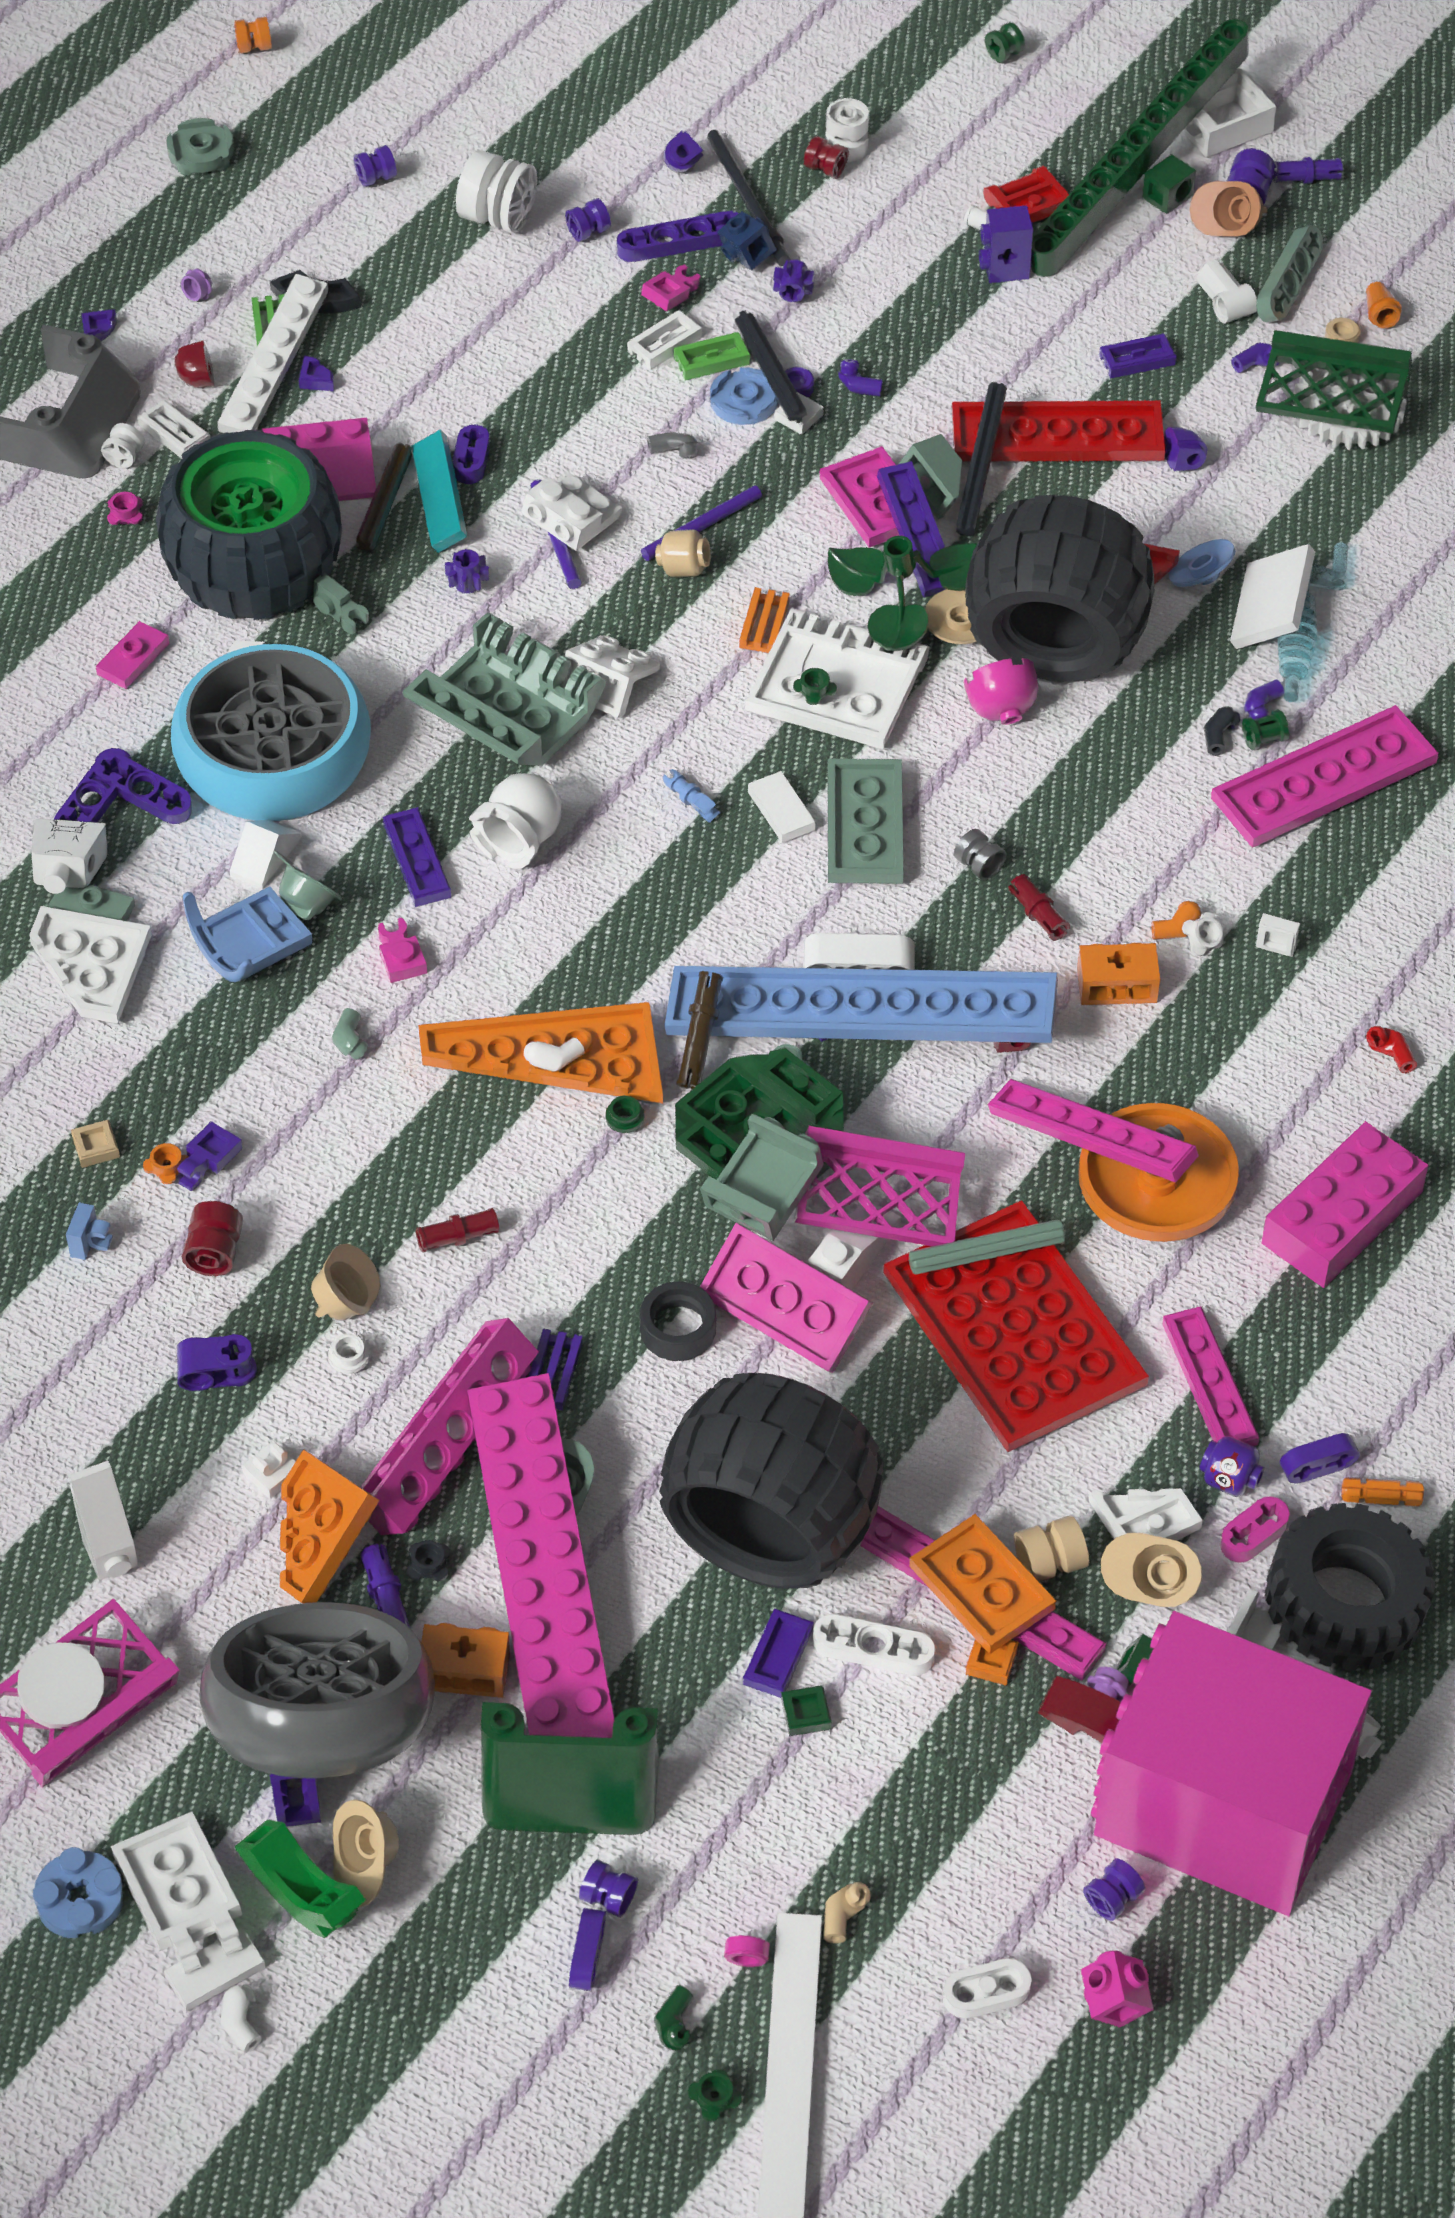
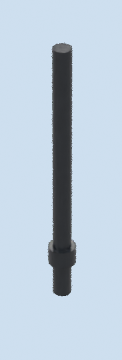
M711 130L707 134L711 146L751 217L754 219L759 217L768 227L769 235L776 247V251L772 254L777 263L783 266L786 260L791 259L783 246L784 239L777 228L771 225L719 131Z

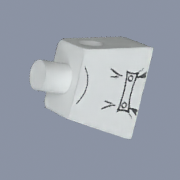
M35 818L32 837L34 882L37 885H43L48 892L54 894L63 892L65 887H87L108 854L105 823Z

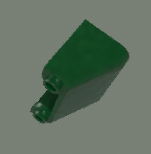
M482 1702L481 1803L483 1818L489 1826L503 1831L638 1835L652 1827L656 1817L659 1767L658 1708H629L620 1712L614 1720L612 1738L525 1735L524 1715L519 1708L508 1703Z

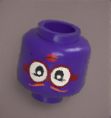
M1225 1436L1218 1442L1214 1440L1210 1442L1199 1469L1204 1472V1479L1207 1485L1233 1497H1239L1247 1491L1248 1487L1254 1490L1258 1487L1265 1467L1259 1465L1260 1453L1256 1447L1231 1436Z

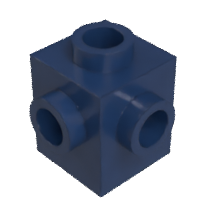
M743 211L737 216L732 217L726 225L717 231L723 243L720 248L725 257L731 262H739L751 271L776 251L766 224L759 217L754 219Z

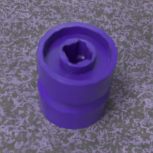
M1254 148L1244 149L1235 156L1227 181L1249 183L1256 189L1264 205L1275 174V162L1268 153Z

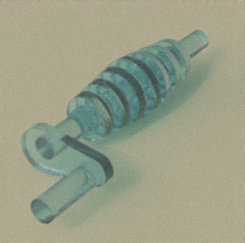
M1340 542L1335 544L1332 570L1313 562L1299 630L1277 637L1279 673L1285 678L1284 699L1288 702L1298 700L1300 680L1308 675L1317 642L1315 597L1309 593L1310 586L1332 590H1343L1346 588L1348 545L1346 543Z

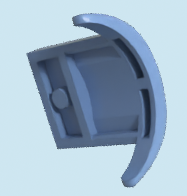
M270 886L205 920L201 916L193 893L186 892L183 894L187 922L197 946L210 965L230 982L235 983L244 980L312 944V933Z

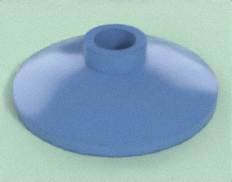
M1216 539L1190 549L1179 557L1178 564L1169 571L1168 575L1171 583L1178 587H1188L1200 583L1207 585L1214 582L1220 576V572L1230 564L1235 556L1236 551L1233 543L1226 539Z

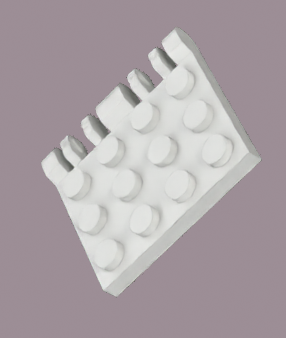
M791 608L746 698L745 710L884 749L919 672H922L926 664L929 646L917 643L911 647L908 656V649L894 651L893 654L886 653V649L875 642L872 648H869L872 638L866 628L847 624L841 638L838 639L842 624L840 621L832 620L825 635L818 634L817 631L820 627L819 615L810 614L806 622L807 612ZM810 668L825 670L830 676V682H834L837 685V692L832 696L824 697L817 705L808 704L806 698L793 689L794 681L800 679L802 673Z

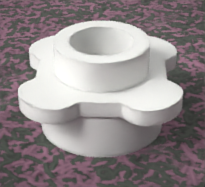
M1205 912L1195 921L1187 920L1184 922L1182 930L1189 937L1191 942L1190 950L1194 955L1201 956L1205 953L1206 949L1222 946L1224 940L1222 927L1212 913ZM1201 931L1205 932V937L1201 936Z

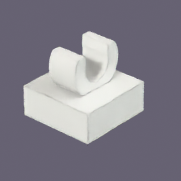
M272 1441L242 1464L243 1474L271 1499L281 1491V1485L296 1461L276 1442Z

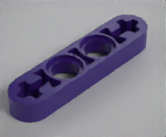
M723 211L623 230L617 236V255L624 261L638 262L722 246L723 243L717 231L739 213ZM698 230L705 233L702 236H691L688 234L691 231ZM665 236L672 238L669 242H659L656 240L659 237Z

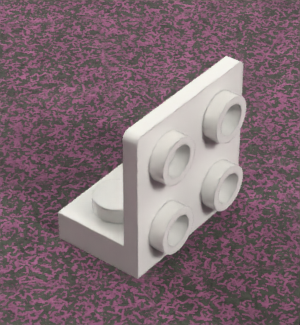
M599 636L566 650L565 657L570 659L571 666L561 687L565 689L575 668L580 665L589 670L588 672H593L606 681L605 688L595 708L619 718L625 715L633 683L659 671L660 663L650 659V655L644 651L637 649L629 650L620 646L619 641L615 638Z

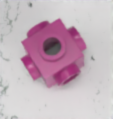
M1107 1951L1100 1954L1095 1962L1081 1969L1084 1997L1089 2006L1091 2019L1122 2027L1154 2010L1148 1987L1149 1977L1143 1960L1125 1955L1120 1951Z

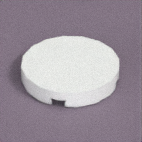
M54 1642L39 1647L25 1659L18 1674L17 1693L23 1710L34 1722L48 1728L61 1729L62 1727L80 1725L96 1712L103 1698L104 1675L99 1662L88 1650L73 1643Z

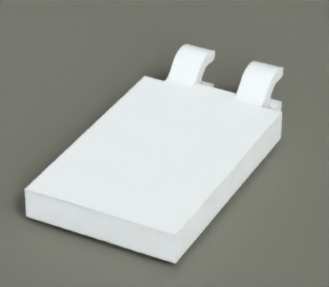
M189 1812L111 1846L114 1858L159 1950L162 1951L173 1946L185 1974L202 1967L196 1955L198 1952L194 1942L209 1935L217 1934L226 1956L243 1949L238 1938L239 1932L233 1919L242 1916L240 1904L193 1812Z

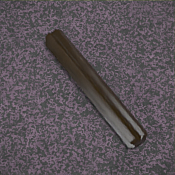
M399 442L393 447L356 537V547L359 550L370 552L376 546L413 456L411 452L412 447L409 444L404 445Z

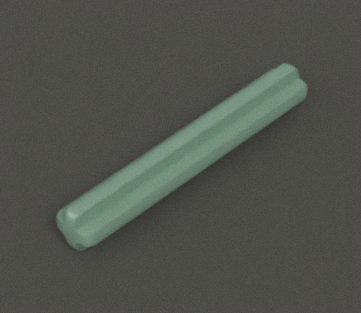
M1052 1220L911 1251L909 1253V1265L914 1274H920L1062 1243L1065 1239V1231L1060 1220Z

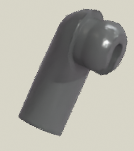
M667 432L647 436L650 453L679 448V456L683 459L695 457L698 453L695 445L698 442L693 435Z

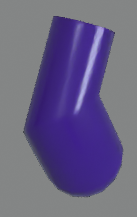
M1267 343L1252 345L1231 359L1232 367L1238 373L1253 365L1267 367L1272 345Z
M844 359L841 362V370L838 371V376L849 391L881 397L883 380L863 377L858 372L859 363L856 360Z
M1275 679L1254 688L1247 694L1244 711L1248 712L1249 717L1257 719L1269 715L1265 704L1284 695L1281 682Z

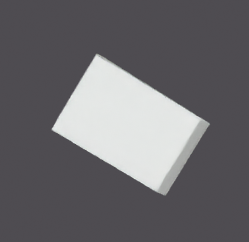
M271 820L246 821L230 869V876L263 889L283 863L274 851L287 858L300 841L301 833Z

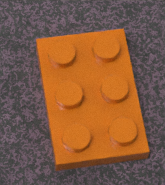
M976 1514L910 1557L909 1567L989 1654L1055 1610L1056 1600Z

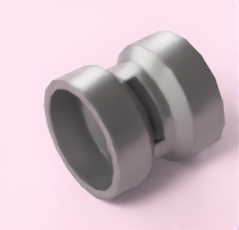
M977 828L965 833L954 849V857L963 865H970L973 874L984 881L993 877L1001 869L1007 855L999 845L990 844L988 836Z

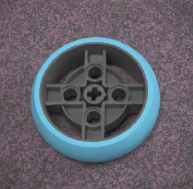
M285 644L249 646L229 652L209 663L194 676L183 690L176 705L171 725L172 751L178 768L190 787L203 800L215 808L230 815L254 821L294 819L313 813L333 802L346 791L358 776L369 750L371 722L366 703L350 676L340 666L319 653Z

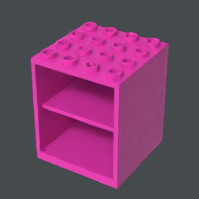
M1173 1610L1167 1625L1158 1624L1150 1644V1648L1153 1649L1149 1660L1142 1658L1135 1673L1133 1683L1137 1685L1133 1694L1126 1693L1119 1706L1116 1718L1120 1720L1116 1730L1109 1729L1101 1744L1099 1754L1103 1756L1096 1775L1100 1777L1094 1789L1093 1796L1096 1797L1090 1814V1816L1096 1818L1094 1835L1290 1917L1351 1778L1372 1690Z

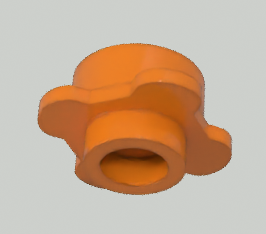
M163 1143L153 1148L150 1158L143 1162V1169L148 1174L153 1173L158 1176L161 1183L172 1184L180 1173L177 1168L189 1156L181 1155V1151L176 1145Z

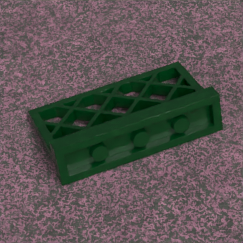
M1274 330L1271 341L1272 349L1258 395L1256 412L1394 434L1407 382L1409 383L1412 373V351ZM1277 362L1293 364L1296 370L1281 377L1275 370ZM1319 368L1326 369L1330 375L1315 383L1308 372ZM1351 373L1361 375L1364 381L1349 388L1342 378ZM1302 376L1309 387L1294 395L1287 384ZM1383 379L1398 381L1397 387L1385 394L1376 383ZM1336 382L1343 392L1328 400L1321 389ZM1370 387L1378 398L1362 405L1355 395ZM1279 388L1288 397L1280 403L1266 402L1268 394ZM1315 393L1323 403L1314 409L1304 408L1300 401ZM1350 399L1357 408L1349 414H1341L1334 407ZM1384 404L1390 412L1388 421L1373 419L1369 412Z

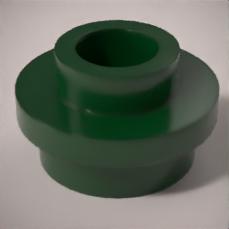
M626 1095L613 1099L605 1112L607 1125L619 1133L636 1131L642 1126L645 1118L642 1105L635 1098Z

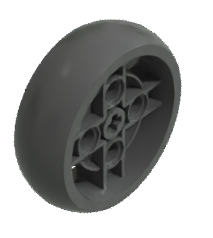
M332 1602L301 1603L258 1613L239 1622L225 1632L207 1657L201 1674L199 1699L202 1714L211 1735L220 1747L235 1760L253 1769L279 1776L326 1778L349 1775L374 1768L397 1757L412 1745L425 1727L431 1713L435 1694V1679L430 1658L422 1642L406 1624L395 1617L372 1608L354 1604Z

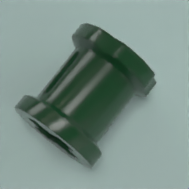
M1279 709L1272 710L1271 715L1257 719L1247 717L1242 720L1243 736L1251 750L1259 749L1263 743L1277 739L1283 742L1289 739L1288 722L1283 711Z

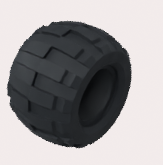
M1041 495L1030 499L1018 500L1008 505L1006 512L997 514L992 524L989 523L973 550L965 585L966 606L968 607V619L972 624L970 630L976 641L983 645L986 652L998 661L1012 659L1013 665H1023L1021 658L1033 661L1037 678L1061 682L1084 681L1098 678L1103 673L1113 672L1123 664V659L1130 655L1135 644L1138 643L1146 629L1154 597L1153 564L1149 547L1142 543L1144 536L1135 525L1125 520L1121 514L1104 505L1083 498L1064 495Z
M734 1374L733 1378H722L713 1388L708 1389L684 1414L666 1449L660 1474L663 1479L659 1489L662 1498L659 1502L664 1515L676 1533L689 1547L715 1566L734 1576L767 1587L781 1589L810 1588L820 1585L823 1579L830 1578L838 1567L842 1568L862 1543L877 1513L882 1490L881 1474L883 1472V1459L878 1453V1445L867 1428L847 1408L827 1394L802 1382L775 1374Z

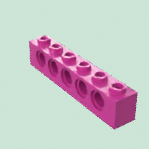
M509 1318L485 1321L360 1486L379 1499L368 1522L380 1535L403 1534L411 1530L418 1522V1514L425 1504L433 1500L441 1491V1483L448 1473L455 1470L463 1462L465 1457L463 1453L476 1440L467 1390L522 1379L530 1372V1363L539 1351ZM401 1484L403 1485V1488H404V1493H403V1494H402V1491H401Z

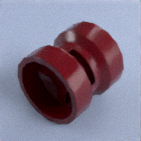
M815 136L806 149L804 165L815 171L821 169L825 175L837 179L846 167L849 150L840 144L830 145L827 139Z

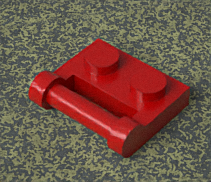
M1045 166L1033 169L1029 175L1000 186L993 184L985 187L983 190L984 199L990 207L1027 206L1031 223L1049 217L1069 195Z

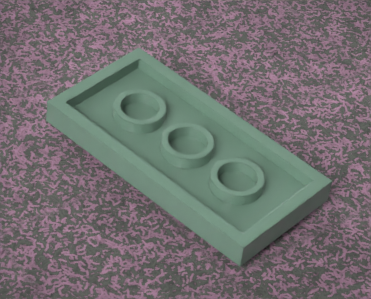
M828 758V883L903 884L902 759Z

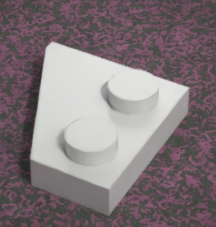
M1128 1489V1495H1103V1490H1094L1089 1493V1503L1113 1539L1126 1533H1144L1177 1541L1202 1528L1203 1520L1182 1489H1160L1156 1492L1145 1489Z

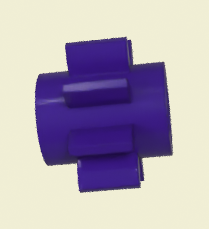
M786 260L783 268L775 267L773 291L779 292L785 301L801 302L804 293L808 295L813 293L814 270H808L807 265L803 261Z
M472 549L454 552L453 562H445V576L448 577V586L450 588L455 587L464 594L473 593L477 590L480 591L481 581H489L490 579L489 567L486 566V556H479Z

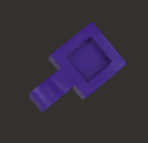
M210 1121L186 1145V1152L189 1157L177 1168L178 1172L184 1175L179 1180V1184L193 1191L201 1183L207 1169L218 1174L242 1150V1139Z

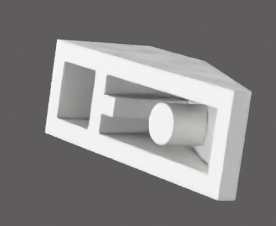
M872 1203L877 1210H879V1209L882 1208V1207H880V1206H878V1205ZM862 1205L849 1215L852 1220L863 1221L870 1216ZM891 1211L883 1215L891 1227L897 1228L902 1222V1217ZM832 1229L809 1258L807 1264L853 1290L889 1239Z
M109 1461L69 1474L68 1478L82 1541L98 1580L121 1576L130 1569L139 1566L134 1542Z

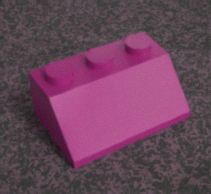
M367 417L262 429L265 433L282 434L296 440V445L300 448L309 449L325 468L339 501L373 498L376 491Z

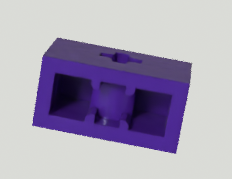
M1027 206L987 209L986 224H981L980 226L981 242L984 245V249H979L980 269L986 270L989 283L1029 279L1033 227Z

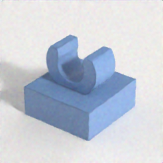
M80 1202L77 1205L66 1232L70 1257L86 1260L91 1247L101 1251H108L113 1238L112 1235L108 1234L110 1223L97 1220L94 1205Z

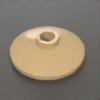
M947 589L937 593L929 600L925 610L929 620L928 629L933 635L953 644L977 642L970 630L972 624L968 619L965 590L954 591Z

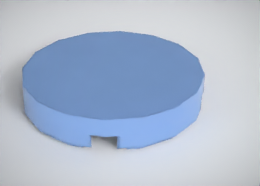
M744 367L740 368L739 372L731 373V370L725 371L714 379L710 387V403L713 411L723 420L738 425L756 424L766 420L775 412L779 404L762 371L754 368Z

